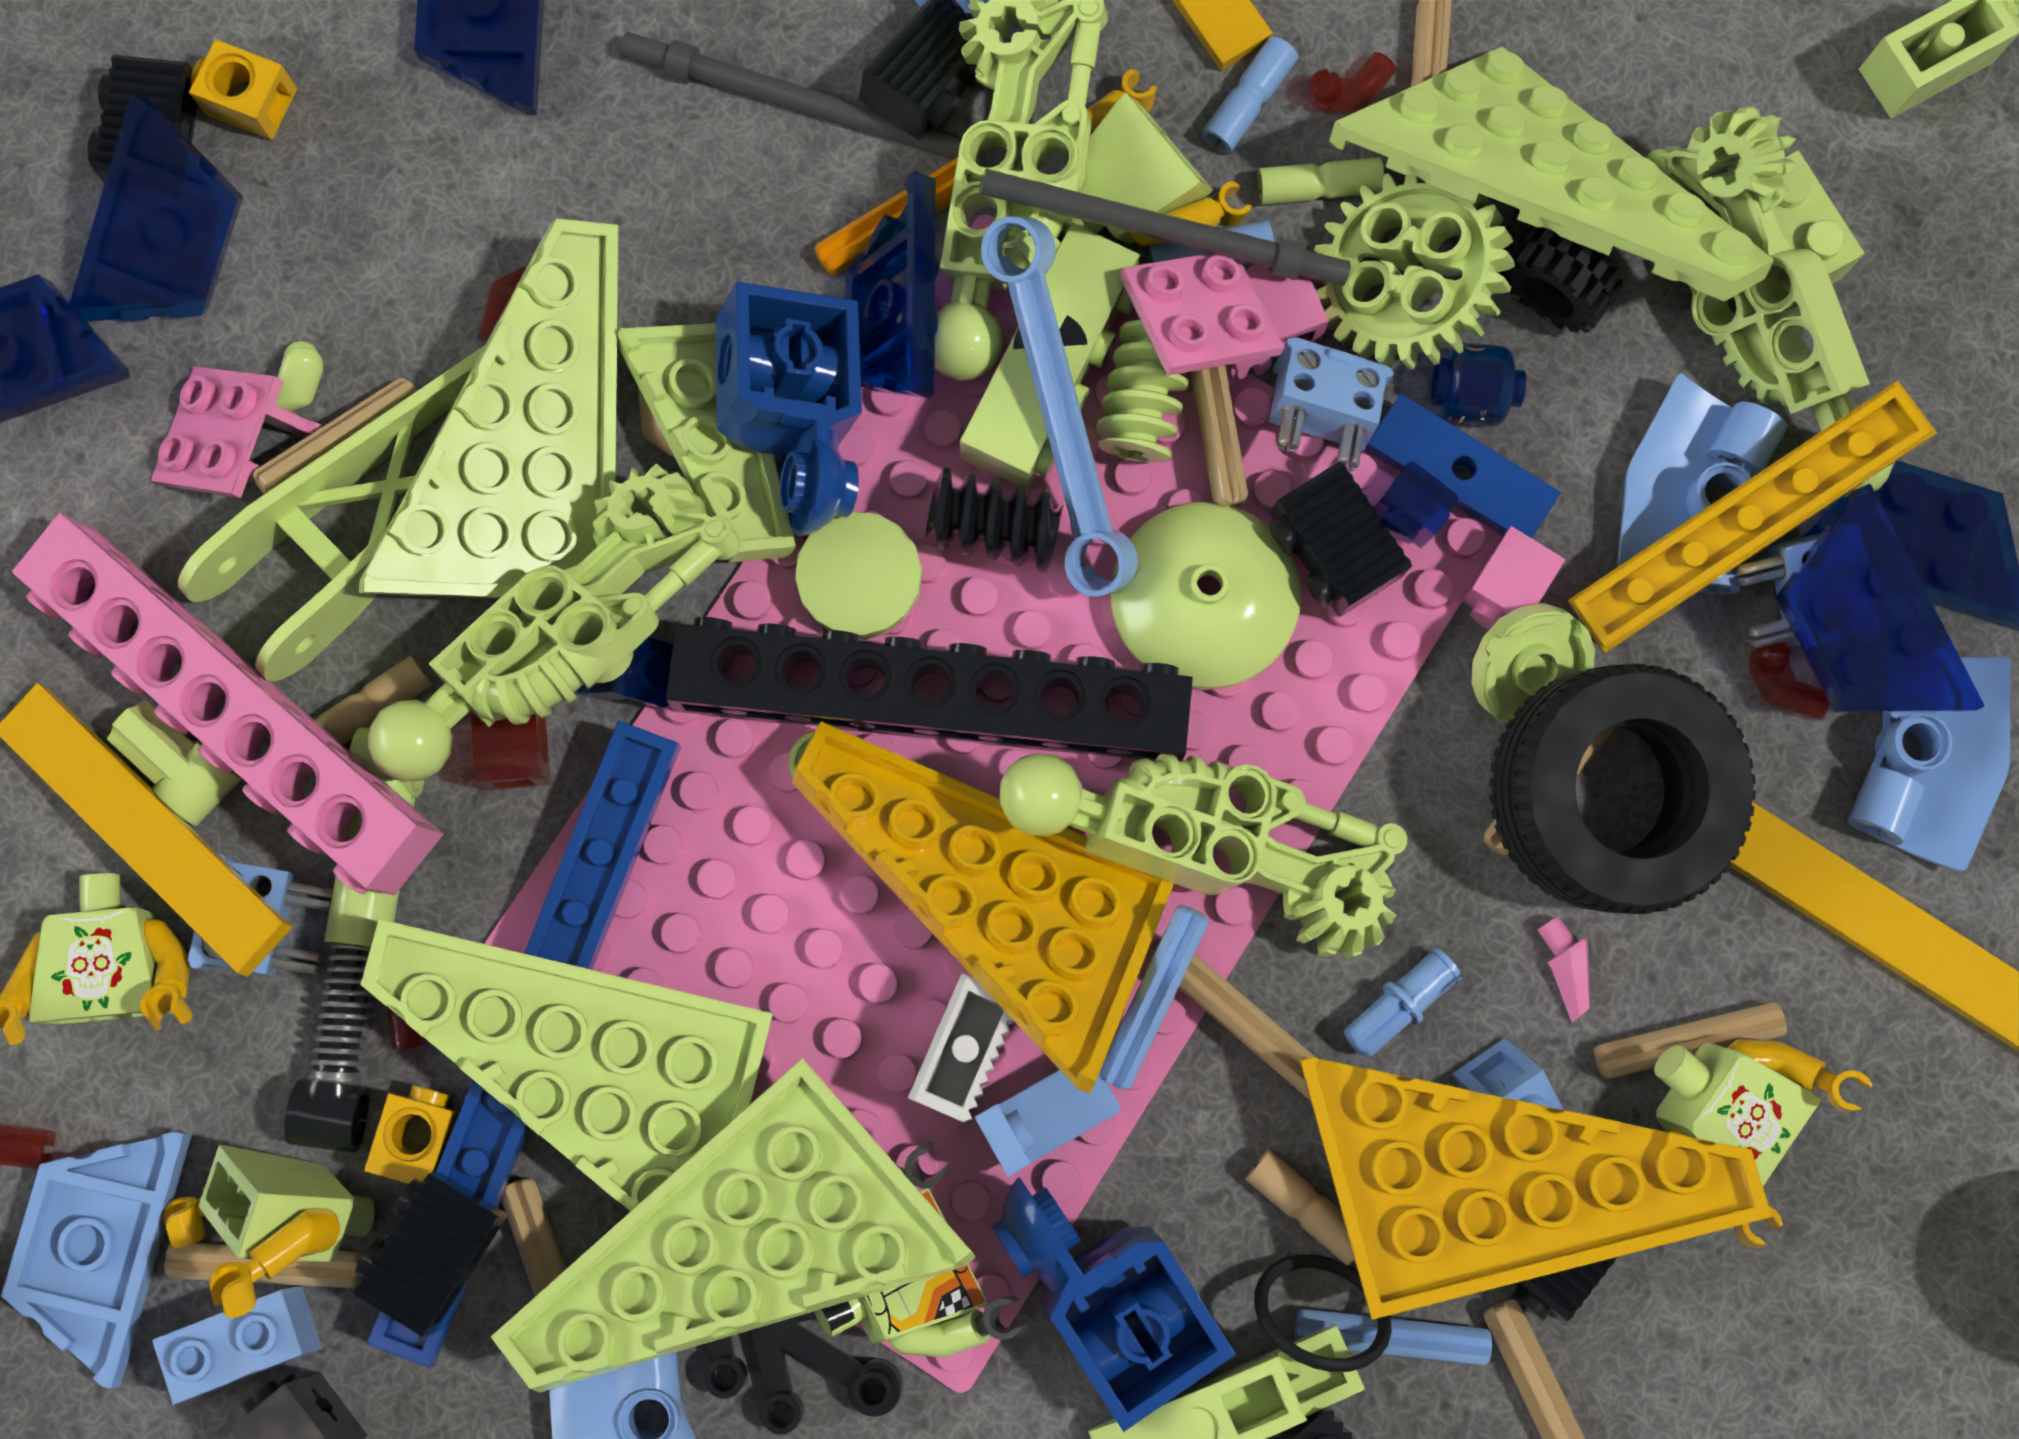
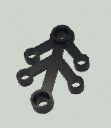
M814 1311L750 1330L766 1395V1401L761 1409V1419L764 1426L774 1434L783 1435L790 1433L800 1423L804 1414L803 1402L793 1392L784 1349L846 1387L853 1407L866 1416H882L895 1407L903 1390L902 1376L898 1368L890 1361L882 1358H871L860 1363L798 1324L817 1319ZM731 1336L706 1343L710 1365L707 1367L704 1375L706 1388L717 1398H731L746 1384L748 1378L747 1367L741 1358L735 1356ZM729 1365L736 1371L737 1383L735 1386L724 1387L717 1382L715 1371L718 1366ZM870 1378L880 1380L886 1389L885 1397L879 1401L867 1399L862 1392V1383ZM776 1401L788 1402L794 1410L793 1420L788 1423L778 1422L771 1413L772 1404Z

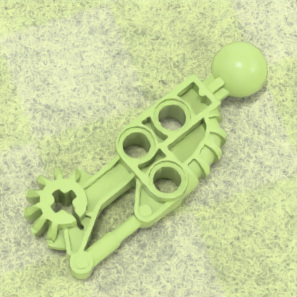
M970 0L968 7L975 18L960 22L959 32L962 38L968 41L961 49L962 55L967 64H977L975 69L977 81L985 87L994 90L988 120L972 125L964 133L960 143L940 265L942 272L950 283L954 285L950 304L944 306L931 317L924 333L925 353L930 364L945 377L957 381L979 378L995 366L1003 348L1002 329L996 316L988 310L990 290L1006 291L1007 282L1000 281L992 276L983 263L981 244L989 226L979 230L970 228L969 223L975 212L987 207L997 209L994 222L1009 216L1031 217L1041 221L1049 228L1053 235L1056 248L1055 254L1060 246L1057 238L1062 228L1070 227L1072 217L979 194L985 169L1077 192L1082 188L1086 178L1085 163L1091 131V118L1085 107L1090 74L1095 68L1100 31L1106 26L1108 21V12L1103 0H1063L1060 2L1058 0H989L987 3L981 0ZM1014 29H1022L1023 32L1014 33ZM1074 38L1070 67L1073 69L1068 100L1059 104L1033 124L1039 81ZM1002 39H1011V42L1004 43ZM993 147L1007 149L1005 159L999 165L991 168L979 166L981 156L987 150ZM1058 153L1069 156L1068 163L1062 171L1050 175L1040 172L1041 164L1048 156ZM1015 226L1005 236L1002 254L1003 256L1009 255L1012 263L1021 269H1027L1031 265L1035 254V245L1028 230L1020 231Z
M1747 106L1738 108L1736 112L1731 110L1715 113L1713 117H1710V126H1701L1695 129L1694 133L1691 134L1692 137L1687 148L1678 146L1661 148L1650 152L1647 158L1653 161L1659 170L1687 192L1691 193L1690 188L1720 213L1724 221L1737 231L1746 234L1756 246L1772 257L1774 262L1764 280L1733 296L1737 307L1736 315L1728 307L1727 300H1719L1690 286L1693 294L1691 304L1692 316L1698 328L1706 334L1712 335L1717 347L1723 345L1727 355L1722 359L1726 367L1734 366L1741 375L1738 383L1744 390L1753 389L1756 391V399L1765 406L1781 402L1782 406L1789 409L1790 414L1812 406L1820 429L1823 431L1855 409L1849 392L1870 383L1823 261L1812 250L1792 248L1783 236L1773 210L1785 198L1786 192L1790 190L1782 175L1793 173L1799 166L1794 161L1785 158L1784 152L1785 149L1790 148L1796 138L1789 135L1777 137L1781 118L1774 115L1761 117L1759 108ZM1739 159H1741L1742 165L1738 166L1734 171L1709 177L1715 171L1727 169L1738 164ZM1781 269H1784L1790 277L1791 287L1789 293L1781 284ZM1803 328L1807 329L1813 338L1814 346L1812 352L1803 343ZM1894 463L1843 497L1868 496L1880 489L1888 479Z
M655 464L645 476L631 467L629 479L622 484L609 480L610 493L612 495L594 501L598 517L592 524L595 528L593 538L597 548L581 563L563 570L557 566L545 565L527 573L429 663L445 683L425 702L417 699L397 701L380 710L369 727L367 741L371 758L378 770L401 782L423 781L439 772L449 758L453 740L450 729L470 710L488 727L495 721H501L505 718H508L513 725L525 724L529 721L531 715L538 714L542 719L551 715L550 707L563 700H566L569 704L577 699L574 692L581 686L585 685L589 689L595 683L609 682L624 674L631 664L633 651L657 628L659 619L656 611L683 586L688 587L716 559H731L738 553L741 546L740 539L729 520L723 516H708L703 500L700 496L693 494L688 481L681 477L678 472L668 474L658 464ZM663 527L666 534L668 535V538L662 533L660 528ZM675 562L669 568L670 572L646 595L640 593L622 594L645 572Z
M1036 753L1021 757L1008 767L1001 780L1000 806L1008 822L1026 835L1049 836L1060 833L1070 826L1089 833L1084 849L1085 852L1202 894L1218 895L1244 882L1283 894L1284 918L1293 921L1300 919L1303 925L1296 941L1307 943L1316 938L1318 956L1329 957L1336 954L1337 951L1342 958L1345 957L1346 959L1361 955L1364 947L1372 948L1383 941L1385 936L1381 927L1391 924L1397 916L1383 904V901L1393 897L1396 891L1385 870L1394 862L1395 855L1401 853L1406 848L1407 835L1404 829L1394 823L1379 826L1341 811L1334 813L1307 803L1304 794L1299 788L1271 778L1266 771L1257 766L1245 764L1233 767L1218 761H1213L1207 766L1202 757L1195 755L1189 756L1185 761H1178L1177 757L1173 754H1161L1154 762L1147 758L1133 762L1129 768L1127 778L1117 779L1107 792L1098 795L1082 789V784L1073 767L1060 757ZM1229 788L1237 790L1244 797L1246 813H1242L1233 806L1229 798ZM1294 818L1327 830L1331 836L1364 848L1317 857L1281 844L1269 837L1268 833L1270 830ZM1153 825L1161 827L1168 833L1172 842L1171 852L1162 850L1154 842L1152 835ZM1214 847L1221 849L1229 857L1231 864L1230 874L1221 871L1215 864L1213 858Z

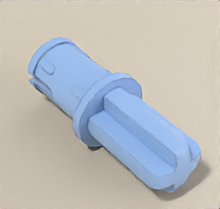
M1433 948L1428 952V955L1396 983L1389 981L1382 986L1384 995L1345 1028L1344 1036L1348 1043L1361 1056H1373L1409 1023L1414 1025L1420 1024L1423 1021L1422 1013L1454 984L1462 980L1460 970L1444 952Z

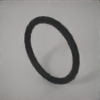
M1295 1255L1283 1258L1270 1265L1260 1276L1254 1291V1309L1258 1322L1267 1337L1283 1353L1295 1361L1318 1370L1350 1372L1367 1367L1376 1361L1388 1347L1392 1332L1390 1315L1377 1318L1378 1331L1370 1347L1358 1355L1347 1358L1319 1356L1300 1348L1278 1329L1271 1317L1268 1308L1270 1287L1279 1276L1291 1270L1316 1268L1330 1271L1350 1281L1363 1292L1358 1271L1349 1265L1346 1266L1335 1259L1318 1255Z

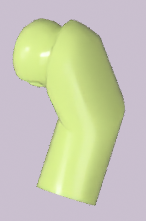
M297 341L290 344L284 352L277 377L283 380L284 383L276 405L290 412L307 407L314 399L323 373V360L314 345L305 341Z

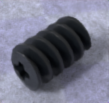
M944 467L937 479L932 496L925 538L928 537L932 529H935L938 549L946 550L955 537L960 535L961 550L963 555L968 556L972 555L980 542L984 540L987 558L994 562L998 560L1005 547L1010 546L1011 561L1013 566L1016 567L1022 566L1032 551L1035 552L1038 572L1045 573L1051 564L1064 503L1058 511H1054L1052 509L1050 491L1043 490L1034 505H1028L1025 485L1018 484L1009 500H1005L1002 497L1000 480L995 478L985 493L979 494L976 476L973 473H968L960 488L956 489L953 488L951 469Z

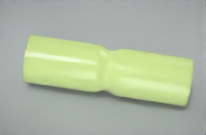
M1381 157L1331 161L1320 166L1309 163L1258 168V190H1262V193H1259L1260 205L1313 201L1319 197L1328 199L1361 196L1360 187L1363 185L1370 188L1376 195L1383 191L1384 167Z

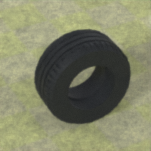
M1639 663L1609 665L1569 673L1560 679L1549 682L1548 686H1542L1536 691L1534 696L1526 699L1524 706L1518 707L1514 713V719H1510L1506 724L1505 728L1507 730L1505 733H1501L1499 738L1501 744L1500 747H1496L1493 754L1495 762L1491 763L1490 772H1493V778L1489 780V787L1492 788V794H1489L1490 804L1494 805V809L1491 810L1492 819H1496L1497 823L1495 829L1498 834L1502 835L1500 841L1503 848L1508 849V856L1513 862L1518 864L1517 868L1520 872L1528 875L1530 882L1540 886L1543 892L1553 895V898L1565 901L1567 904L1575 907L1609 913L1649 914L1667 911L1668 908H1676L1681 906L1683 902L1696 899L1697 894L1705 893L1709 889L1710 884L1718 882L1721 879V874L1729 870L1731 867L1730 861L1738 857L1740 846H1744L1746 841L1744 834L1749 832L1752 824L1750 817L1754 816L1752 800H1755L1756 791L1753 790V784L1756 783L1755 774L1751 773V769L1754 768L1752 758L1749 759L1748 755L1750 749L1747 743L1742 741L1744 735L1741 728L1736 727L1737 721L1732 715H1727L1725 705L1722 702H1718L1717 697L1710 691L1705 692V687L1699 682H1692V679L1686 675H1678L1676 671L1669 668L1663 669L1662 666H1647V664ZM1615 727L1626 728L1645 741L1655 754L1664 779V801L1655 826L1639 844L1623 851L1609 849L1593 836L1581 817L1576 799L1577 771L1584 753L1597 736L1603 731Z

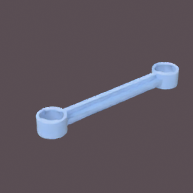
M1004 217L992 223L986 230L981 244L982 260L989 273L996 279L1007 282L1075 536V540L1070 544L1065 555L1066 575L1073 587L1079 592L1093 597L1104 596L1123 589L1133 580L1138 567V556L1131 540L1123 533L1112 529L1045 274L1054 262L1055 241L1049 228L1035 218ZM1015 226L1020 231L1028 230L1034 241L1035 254L1031 265L1027 269L1018 268L1012 263L1009 255L1003 256L1002 254L1005 236ZM1094 539H1099L1109 544L1117 555L1119 568L1114 580L1103 579L1093 571L1091 565L1085 566V552L1088 545Z

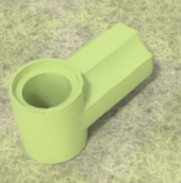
M144 699L134 707L127 708L114 721L112 731L107 740L155 784L152 788L154 793L169 808L190 824L198 826L242 778L236 772H223L204 759L198 752L199 747L203 743L200 741L194 742L187 734H182L167 725L154 713L157 706Z

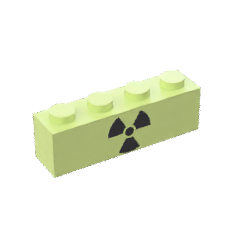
M1071 223L1055 254L1054 262L1045 274L1078 402L1082 410L1090 388L1082 385L1092 365L1099 368L1104 366L1117 337L1116 333L1109 330L1118 312L1121 311L1129 315L1134 307L1119 275L1122 268L1138 265L1140 254ZM1018 326L960 440L961 459L1017 486L1018 484L1025 485V489L1029 490L1036 474L1047 477L1055 461Z

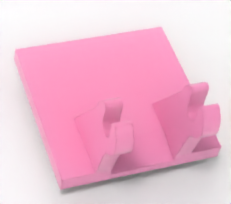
M1209 253L1122 268L1119 275L1167 376L1233 364L1239 379H1244L1251 367L1256 376H1261L1272 365L1270 357L1282 354L1284 345L1241 260Z
M193 366L189 379L181 390L180 403L167 438L159 448L158 462L151 481L168 487L241 498L247 482L256 485L253 473L261 466L249 460L263 422L303 438L322 428L323 425L302 418L276 405L284 383L283 380L276 376Z

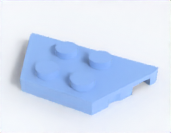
M171 1132L162 1134L160 1137L131 1144H121L96 1150L94 1153L67 1157L39 1165L1 1297L24 1317L35 1319L40 1324L43 1334L62 1351L69 1350L96 1374L93 1379L102 1387L110 1389L121 1387L166 1229L163 1213L167 1204L174 1200L192 1137L190 1133Z

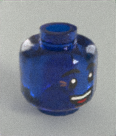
M1462 342L1463 352L1460 354L1450 348L1446 356H1440L1439 364L1434 365L1430 396L1431 404L1440 406L1441 413L1446 421L1493 427L1505 421L1511 407L1520 408L1522 406L1526 390L1525 370L1516 369L1514 356L1507 347Z

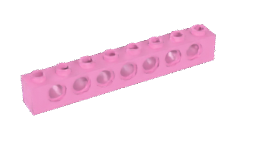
M59 512L12 570V573L31 589L26 595L31 604L54 619L62 617L73 627L68 636L77 645L94 656L101 657L104 654L116 665L111 674L117 681L139 695L147 693L159 704L154 713L163 722L182 734H187L190 731L203 743L199 747L198 752L204 759L223 772L231 773L232 770L247 782L242 789L243 793L264 810L270 813H275L278 810L292 823L287 829L288 833L310 851L319 854L323 850L337 863L333 873L354 891L366 894L368 890L395 895L444 835L443 832L274 684L267 681L250 663L94 527ZM95 584L94 592L92 596L88 599L89 591ZM138 620L137 630L132 638H130L132 626ZM182 658L181 668L173 678L174 665ZM225 695L226 704L224 710L216 718L217 704ZM270 733V747L266 754L260 758V744L264 737ZM315 772V788L305 799V782ZM360 811L362 816L361 829L353 839H350V821Z

